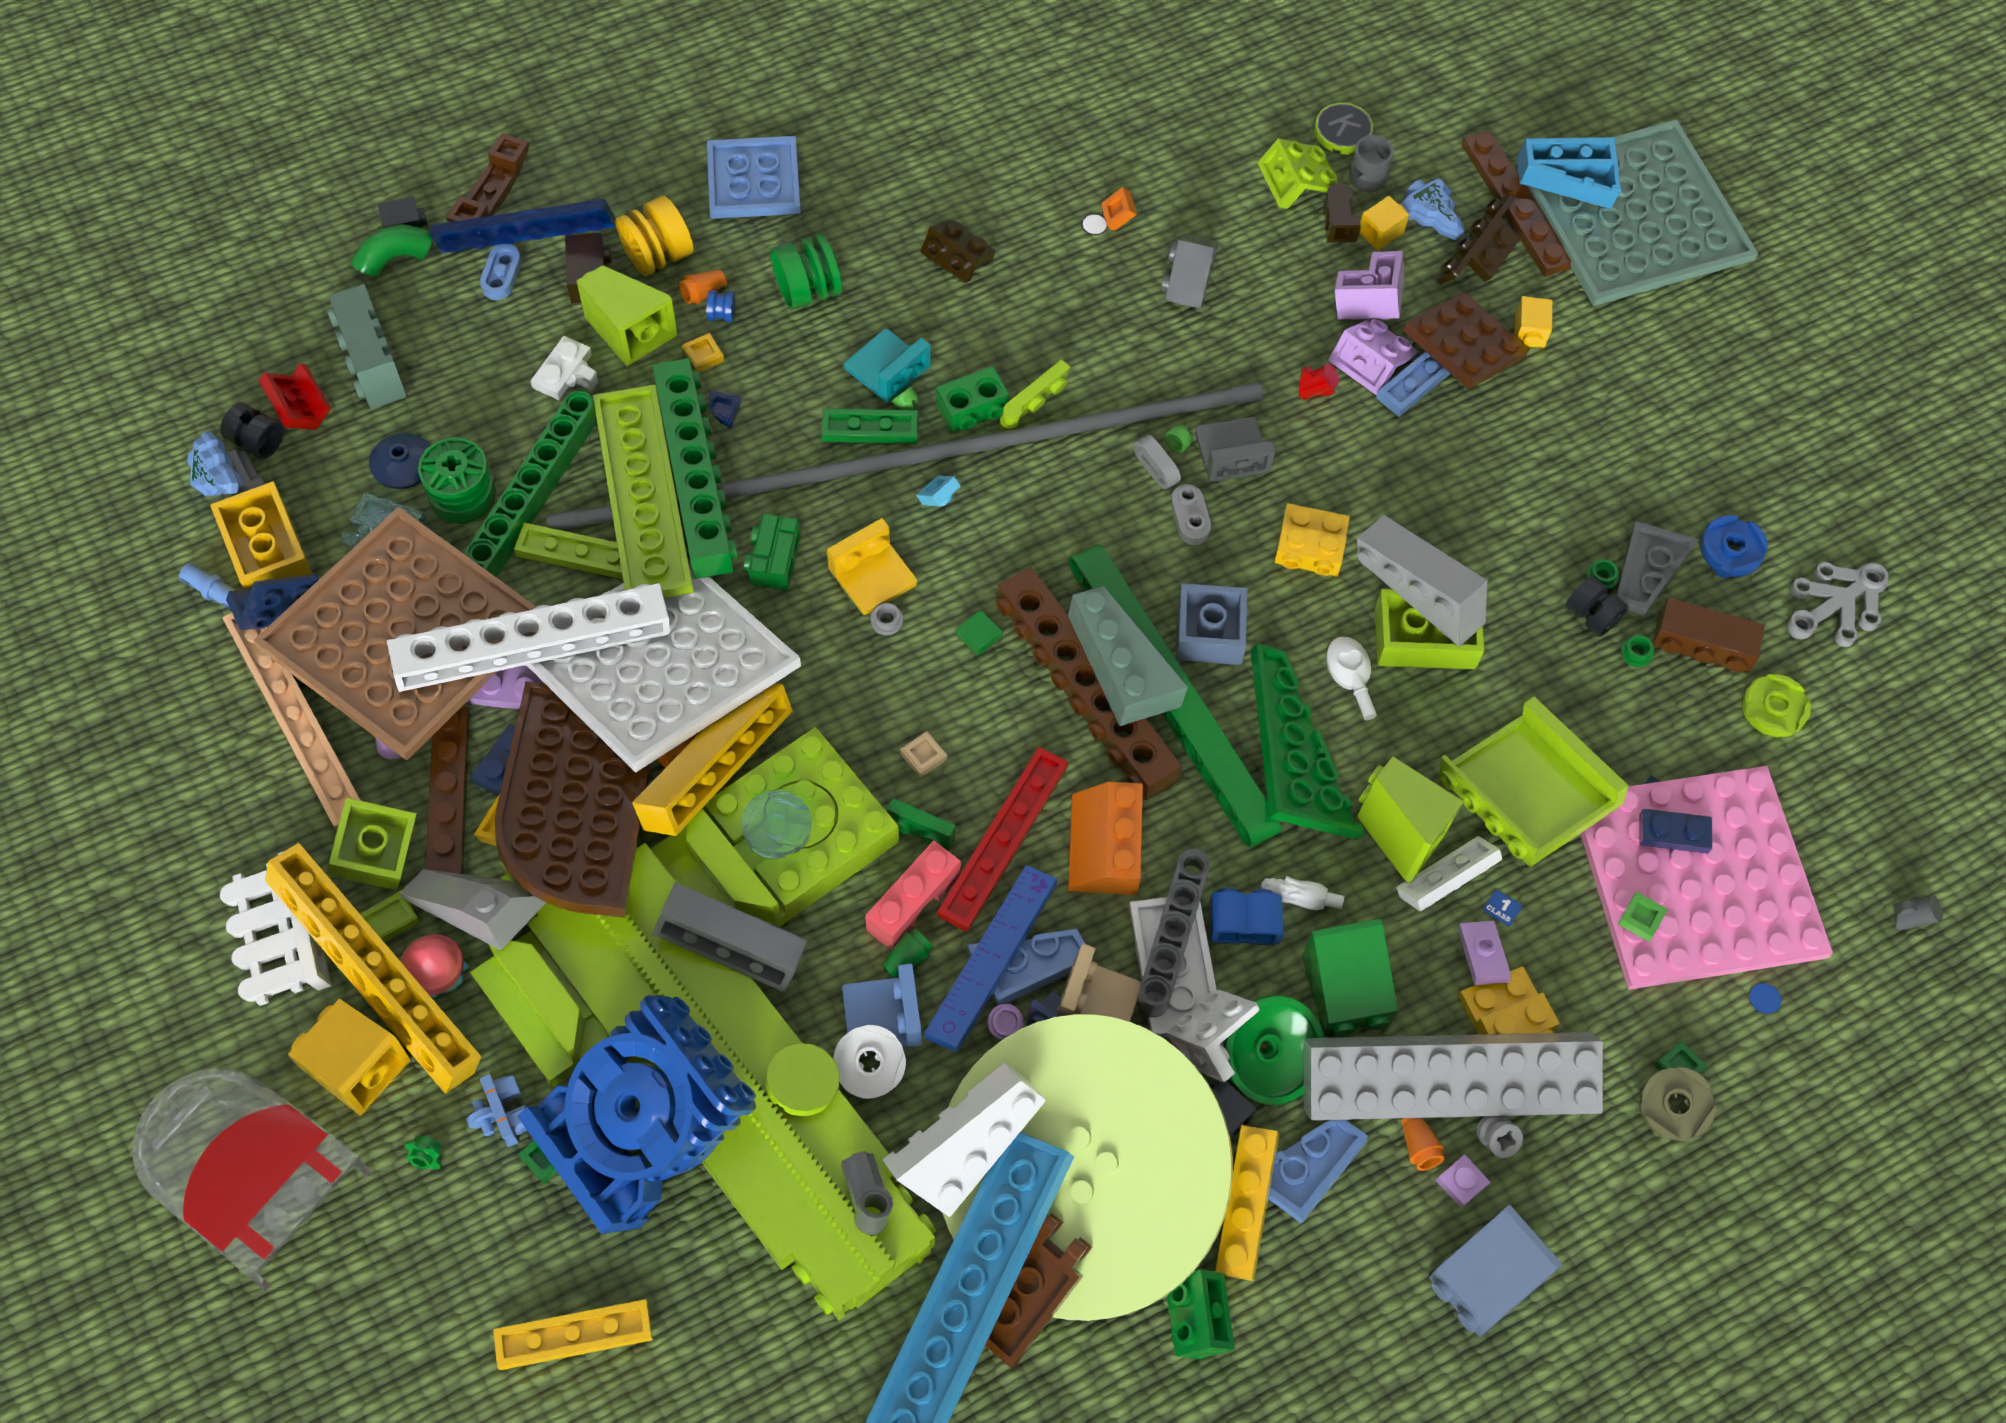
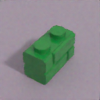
M763 514L759 526H753L751 532V544L754 545L753 553H747L744 561V572L749 574L752 586L771 587L772 589L783 591L789 589L801 538V527L798 519L779 518V516Z

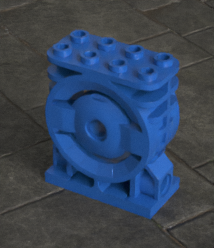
M645 996L639 1004L641 1010L630 1011L625 1016V1026H616L610 1033L611 1037L600 1041L585 1053L576 1065L568 1086H557L538 1106H528L517 1116L601 1234L641 1228L650 1219L647 1213L661 1201L662 1180L685 1173L701 1164L715 1147L724 1140L723 1133L726 1130H734L741 1123V1115H749L756 1109L754 1100L756 1095L750 1086L738 1079L732 1071L734 1066L725 1055L718 1053L711 1044V1035L705 1028L695 1023L689 1015L690 1008L679 997ZM631 1056L642 1057L652 1061L662 1070L648 1063H626L625 1061ZM637 1098L640 1102V1109L638 1113L635 1109V1103ZM626 1149H641L653 1166H648L643 1155L632 1156Z

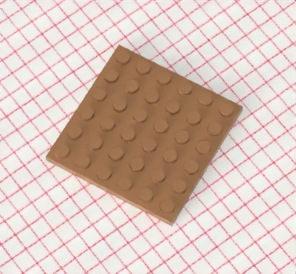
M397 507L254 639V643L258 649L407 761L497 671L399 692L393 675L387 640L395 639L402 634L414 635L428 632L436 627L462 625L474 619H491L507 612L519 613L536 608V606L400 507ZM528 632L523 636L529 637L535 635L536 633ZM495 639V640H492V641L489 642V643H491V644H496V643L501 642L502 640H501V639ZM461 646L455 649V651H463L468 647ZM428 653L421 656L420 658H429L433 654Z

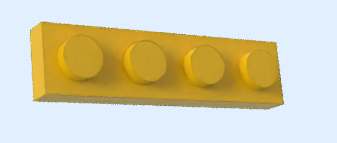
M1241 1125L1233 1169L1231 1195L1224 1219L1215 1272L1224 1273L1227 1277L1254 1281L1279 1140L1278 1131Z
M646 1299L493 1329L497 1368L499 1370L653 1340L649 1307Z

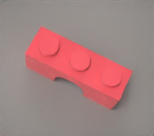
M933 841L865 915L866 931L892 950L905 931L909 933L916 927V919L925 905L932 898L939 901L955 884L960 876L961 861L936 841Z

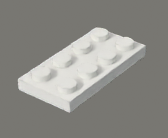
M1180 896L1175 898L1177 903L1181 905L1191 904V901L1186 897ZM1167 897L1131 901L1129 903L1141 981ZM1200 902L1169 1007L1166 1013L1160 1017H1148L1150 1031L1162 1038L1168 1037L1166 1032L1176 1025V1021L1181 1016L1190 1013L1199 1006L1206 995L1217 991ZM1167 928L1165 930L1172 937L1182 935L1176 928ZM1160 959L1156 961L1158 967L1162 969L1173 967L1168 960ZM1151 991L1146 993V997L1153 1002L1163 1000L1162 995L1158 992Z

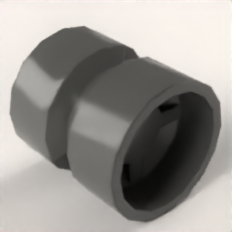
M1368 135L1357 142L1349 171V180L1356 189L1363 192H1375L1385 185L1394 152L1392 144L1386 138L1378 135Z

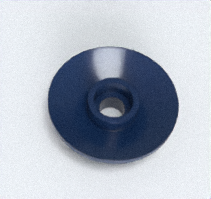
M399 433L386 437L374 447L369 458V467L373 477L380 484L393 489H405L421 482L418 473L419 459L430 445L423 438L410 433Z

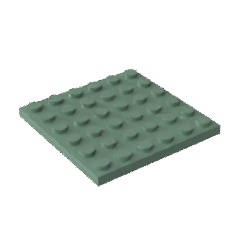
M1678 120L1614 136L1621 192L1611 209L1525 185L1571 260L1570 266L1593 306L1755 261L1758 255L1756 248Z

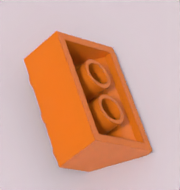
M1106 782L1072 794L1068 891L1126 895L1138 894L1141 880L1142 783Z

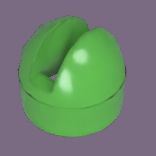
M909 386L892 399L891 402L898 410H913L917 408L919 398L915 390Z
M1176 425L1165 434V442L1172 451L1182 453L1192 443L1193 435L1187 431V426Z

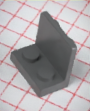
M1255 417L1195 427L1196 439L1209 482L1271 471L1275 454L1272 441L1263 442Z

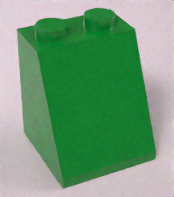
M1381 918L1312 931L1302 954V959L1323 1035L1334 1033L1336 1037H1343L1353 1034L1359 1028L1369 1027L1370 1030H1380L1388 1027L1396 1016L1398 1007Z

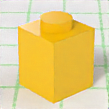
M1387 196L1363 212L1359 234L1379 251L1404 234L1409 214L1401 204Z
M1521 297L1515 313L1514 335L1527 347L1545 348L1552 331L1553 300Z

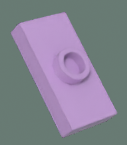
M1495 922L1460 923L1458 932L1474 985L1509 983L1511 972Z

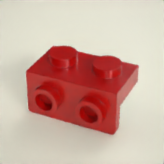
M300 363L292 375L264 372L259 380L284 427L317 430L331 409L306 364Z

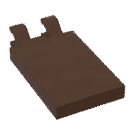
M1053 1213L1047 1214L985 1344L988 1349L1010 1368L1018 1364L1082 1279L1083 1275L1075 1267L1092 1249V1246L1082 1237L1079 1239L1075 1238L1065 1252L1049 1240L1064 1223Z

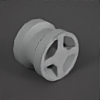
M1485 1116L1477 1126L1476 1133L1479 1141L1499 1158L1513 1156L1522 1146V1131L1506 1116Z

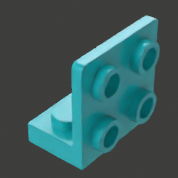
M884 329L844 363V369L888 404L931 367L930 344L923 338H920L913 345H907L890 330Z

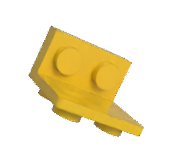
M883 518L827 549L828 569L863 615L869 614L880 604L888 603L917 586L916 577L890 545L889 526Z

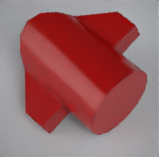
M1325 364L1314 370L1310 367L1303 368L1299 378L1300 398L1306 400L1317 395L1330 396L1334 394L1335 387L1339 384V376L1336 369L1330 364Z

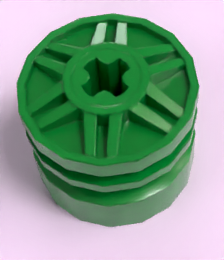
M821 232L813 234L812 242L808 237L801 238L800 254L791 242L772 247L770 250L775 278L782 297L790 310L810 305L812 302L811 289L814 290L822 301L827 299V291L833 297L842 293L837 258L827 238Z
M449 437L436 441L420 457L418 473L431 509L440 519L450 523L466 524L480 519L489 512L495 502L496 488L484 451L475 442L465 438Z

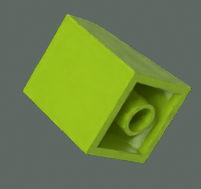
M603 265L594 271L587 272L582 278L577 280L585 319L626 366L678 336L672 298L668 294Z
M1392 757L1385 767L1379 764L1370 776L1368 782L1372 785L1369 784L1358 800L1363 805L1357 818L1403 879L1411 883L1443 840L1464 801L1395 757Z

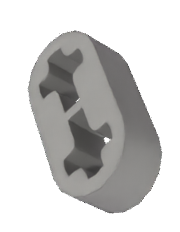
M1146 435L1133 443L1134 452L1138 460L1162 489L1166 490L1180 482L1181 476L1177 466L1153 436Z

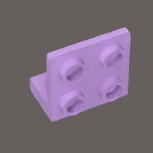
M1368 319L1344 330L1328 361L1377 395L1378 391L1388 383L1396 367L1416 358L1419 352L1412 347V343L1409 340L1390 332L1387 325L1382 321Z

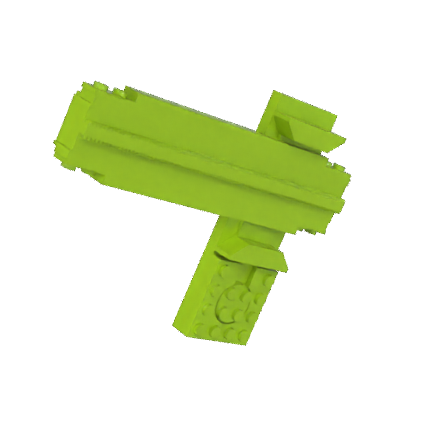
M814 727L714 795L704 806V810L702 808L677 836L670 835L651 849L646 843L636 849L625 918L573 912L545 903L530 919L531 921L527 923L530 930L528 933L516 941H510L502 950L489 944L494 956L476 967L470 974L552 1088L573 1073L576 1065L589 1049L600 1041L611 1037L610 1033L616 1026H625V1016L630 1011H640L639 1004L645 996H668L682 999L690 1008L689 1015L695 1023L705 1028L711 1035V1044L718 1053L725 1055L734 1066L732 1071L741 1082L750 1086L756 1095L754 1099L756 1109L749 1115H741V1123L734 1130H726L723 1133L724 1140L715 1147L702 1164L780 1269L783 1270L794 1261L796 1264L791 1267L804 1286L810 1282L818 1292L814 1299L827 1316L833 1312L836 1318L841 1320L845 1317L846 1311L852 1310L854 1307L858 1309L914 1264L923 1262V1259L935 1247V1236L933 1234L936 1232V1229L924 1213L918 1216L912 1209L910 1204L914 1201L904 1186L899 1184L896 1187L894 1185L898 1181L883 1162V1159L889 1153L839 1089L832 1102L823 1111L809 1116L791 1115L783 1111L784 1108L780 1107L777 1103L775 1105L769 1098L765 1087L767 1066L773 1055L785 1046L802 1042L753 979L652 935L675 882L692 888L698 893L714 900L724 902L730 907L746 914L758 917L764 922L779 928L899 843V826L820 731ZM500 862L505 874L500 879L515 881L506 870L504 864ZM631 1056L626 1060L627 1063H648L662 1070L658 1065L646 1058ZM863 1151L874 1154L884 1188L893 1198V1207L887 1225L882 1232L875 1235L865 1234L855 1225V1209L841 1168L842 1160L849 1158L852 1154ZM866 1208V1210L871 1214H881V1212L877 1208Z

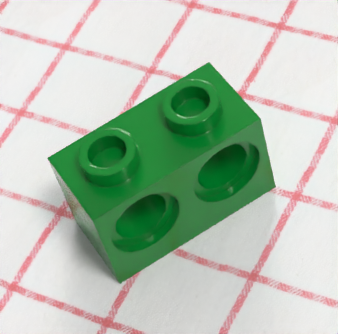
M994 366L936 387V406L951 433L959 430H968L975 426V424L989 419L1000 418L1004 406L1009 402V394Z

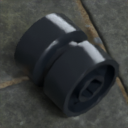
M239 402L231 406L222 419L220 432L224 439L239 447H243L244 450L261 459H265L273 455L279 448L284 436V427L281 422L266 414H261L259 410L244 402Z
M1591 576L1572 593L1566 601L1565 607L1578 619L1585 618V625L1598 637H1602L1620 621L1629 606L1616 594L1608 595V587L1596 576ZM1602 604L1603 607L1595 613L1594 610Z

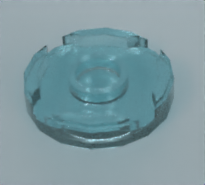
M774 790L763 792L748 803L743 811L741 828L743 837L746 839V843L751 850L763 857L778 859L802 850L810 838L812 819L810 810L802 799L790 792Z

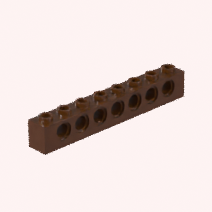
M1029 567L998 584L996 604L1003 616H1009L1013 621L1014 629L1022 641L1027 640L1032 647V653L1036 661L1041 666L1045 664L1051 672L1050 676L1056 688L1060 691H1065L1073 711L1078 716L1082 715L1085 718L1091 735L1096 741H1102L1107 748V754L1111 762L1116 767L1120 766L1125 772L1127 782L1142 783L1143 798L1145 800L1150 799L1178 782L1182 766L1146 718L1119 726L1067 613L1033 568ZM1032 607L1036 610L1029 612L1025 611L1023 608ZM1049 631L1052 632L1054 635L1045 636L1041 633ZM1069 656L1072 658V660L1064 661L1061 660L1059 657ZM1085 680L1090 682L1091 685L1082 686L1078 682ZM1103 705L1111 710L1100 711L1096 707ZM1125 731L1130 735L1127 737H1120L1115 732ZM1138 756L1146 757L1149 760V762L1140 763L1136 761L1134 758Z

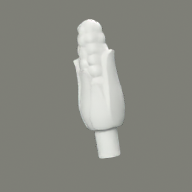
M1286 876L1285 880L1265 878L1261 883L1262 889H1268L1275 894L1282 895V902L1294 904L1309 910H1322L1324 906L1342 909L1345 896L1329 893L1328 888L1316 882L1301 881Z

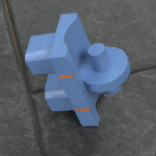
M490 1074L479 1078L490 1107H485L483 1099L473 1101L472 1105L475 1112L467 1118L469 1127L471 1129L481 1128L484 1136H490L495 1132L492 1123L496 1121L507 1146L510 1147L517 1144L516 1136L527 1131L517 1117L526 1106L523 1105L510 1112H506L504 1103L522 1096L514 1075L493 1080Z

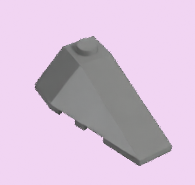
M423 869L399 893L402 899L499 950H502L546 903L526 891L516 881Z

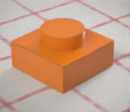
M1124 187L1101 203L1107 227L1114 231L1137 215L1131 191Z

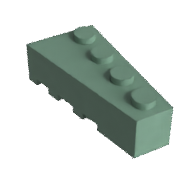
M365 284L328 295L333 308L327 309L333 327H340L341 331L335 334L341 350L348 349L349 356L344 358L350 374H357L358 380L353 381L359 399L366 397L370 409L407 398Z
M1102 586L1074 594L1068 618L1119 726L1180 708L1188 688L1187 685L1106 588Z

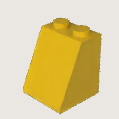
M338 999L334 1005L326 1007L320 1013L317 1023L308 1033L301 1034L294 1041L292 1050L288 1053L289 1057L300 1069L359 1116L367 1110L411 1061L394 1035L341 999Z

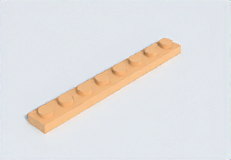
M232 613L222 617L337 831L345 799L361 800L293 675L256 647L254 639L266 628L240 630Z

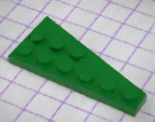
M1257 643L1250 650L1270 819L1358 840L1365 834L1360 823H1355L1350 813L1353 805L1349 796L1343 795L1336 780L1340 775L1320 730H1314L1310 721V717L1313 715L1309 704H1303L1297 691L1300 684L1286 652Z

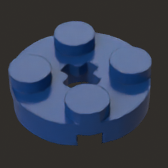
M1726 515L1714 519L1709 524L1699 540V546L1704 560L1714 569L1716 575L1721 578H1729L1731 576L1742 577L1758 569L1765 558L1768 542L1764 532L1755 523L1749 521L1747 524L1744 521L1738 520L1739 516ZM1728 541H1731L1733 545L1739 544L1740 548L1738 551L1730 549L1727 546Z

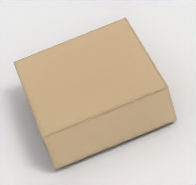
M928 731L900 749L901 756L920 778L947 761V754Z

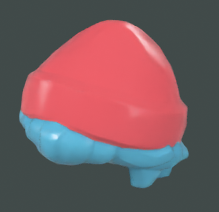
M436 934L427 935L414 941L405 950L400 961L431 998L450 992L461 985L463 974L469 969L457 943L449 937Z

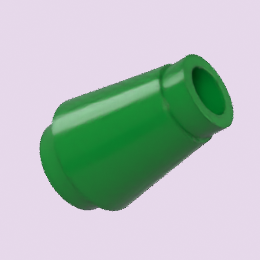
M914 927L909 933L907 931L904 932L885 958L886 960L881 963V966L893 978H898V965L912 963L914 967L930 957L928 953L934 947Z

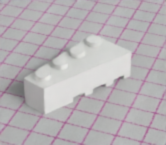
M1003 1063L966 1093L967 1098L956 1107L951 1108L949 1106L938 1116L941 1119L922 1133L919 1130L908 1139L910 1143L897 1154L891 1152L883 1159V1162L897 1181L949 1217L1046 1101L1027 1079L1006 1063Z

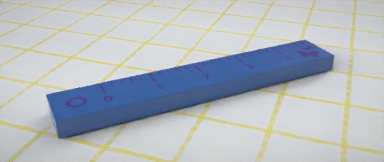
M1027 865L1025 866L926 1029L925 1039L958 1053L1056 888L1057 878Z

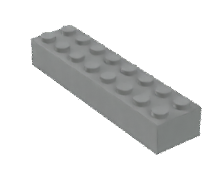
M1591 1032L1303 1038L1304 1111L1311 1120L1603 1113V1041Z

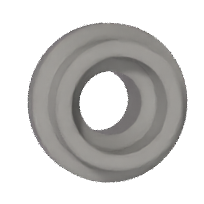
M883 603L872 611L870 623L873 630L877 633L892 635L901 629L903 614L895 605ZM886 618L892 620L890 623H882L881 621Z

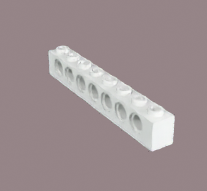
M660 583L653 585L641 584L634 589L625 591H608L600 596L586 599L574 598L567 603L553 606L541 605L533 610L519 613L507 612L491 619H474L462 625L436 627L431 631L414 635L402 634L395 639L387 640L398 691L402 692L670 634V626ZM628 611H636V612H637L636 614H633V615H626V614H625V613L628 612ZM595 618H603V619H604V620H602V621H600V622H592V621H591V620H593V619H595ZM561 625L570 626L567 629H558V627ZM528 632L536 633L535 635L529 637L523 636ZM495 639H501V640H502L501 642L496 643V644H491V643H489V642H491L492 640H495ZM461 646L468 647L463 651H455V649ZM428 653L433 654L429 658H420L421 656Z

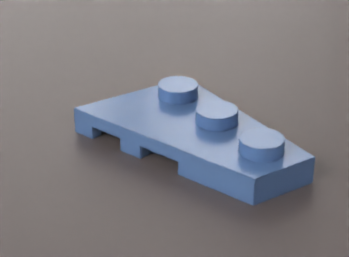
M1071 929L1037 934L1033 939L1024 940L992 994L997 1005L1011 1002L1069 975L1082 943L1086 944L1078 930ZM979 943L967 945V952L970 957Z
M1328 1120L1301 1137V1141L1283 1152L1282 1150L1277 1152L1268 1199L1302 1224L1366 1144L1368 1135L1347 1120Z

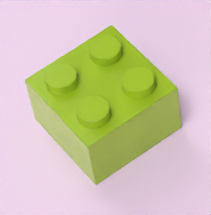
M346 798L326 875L397 890L417 813Z

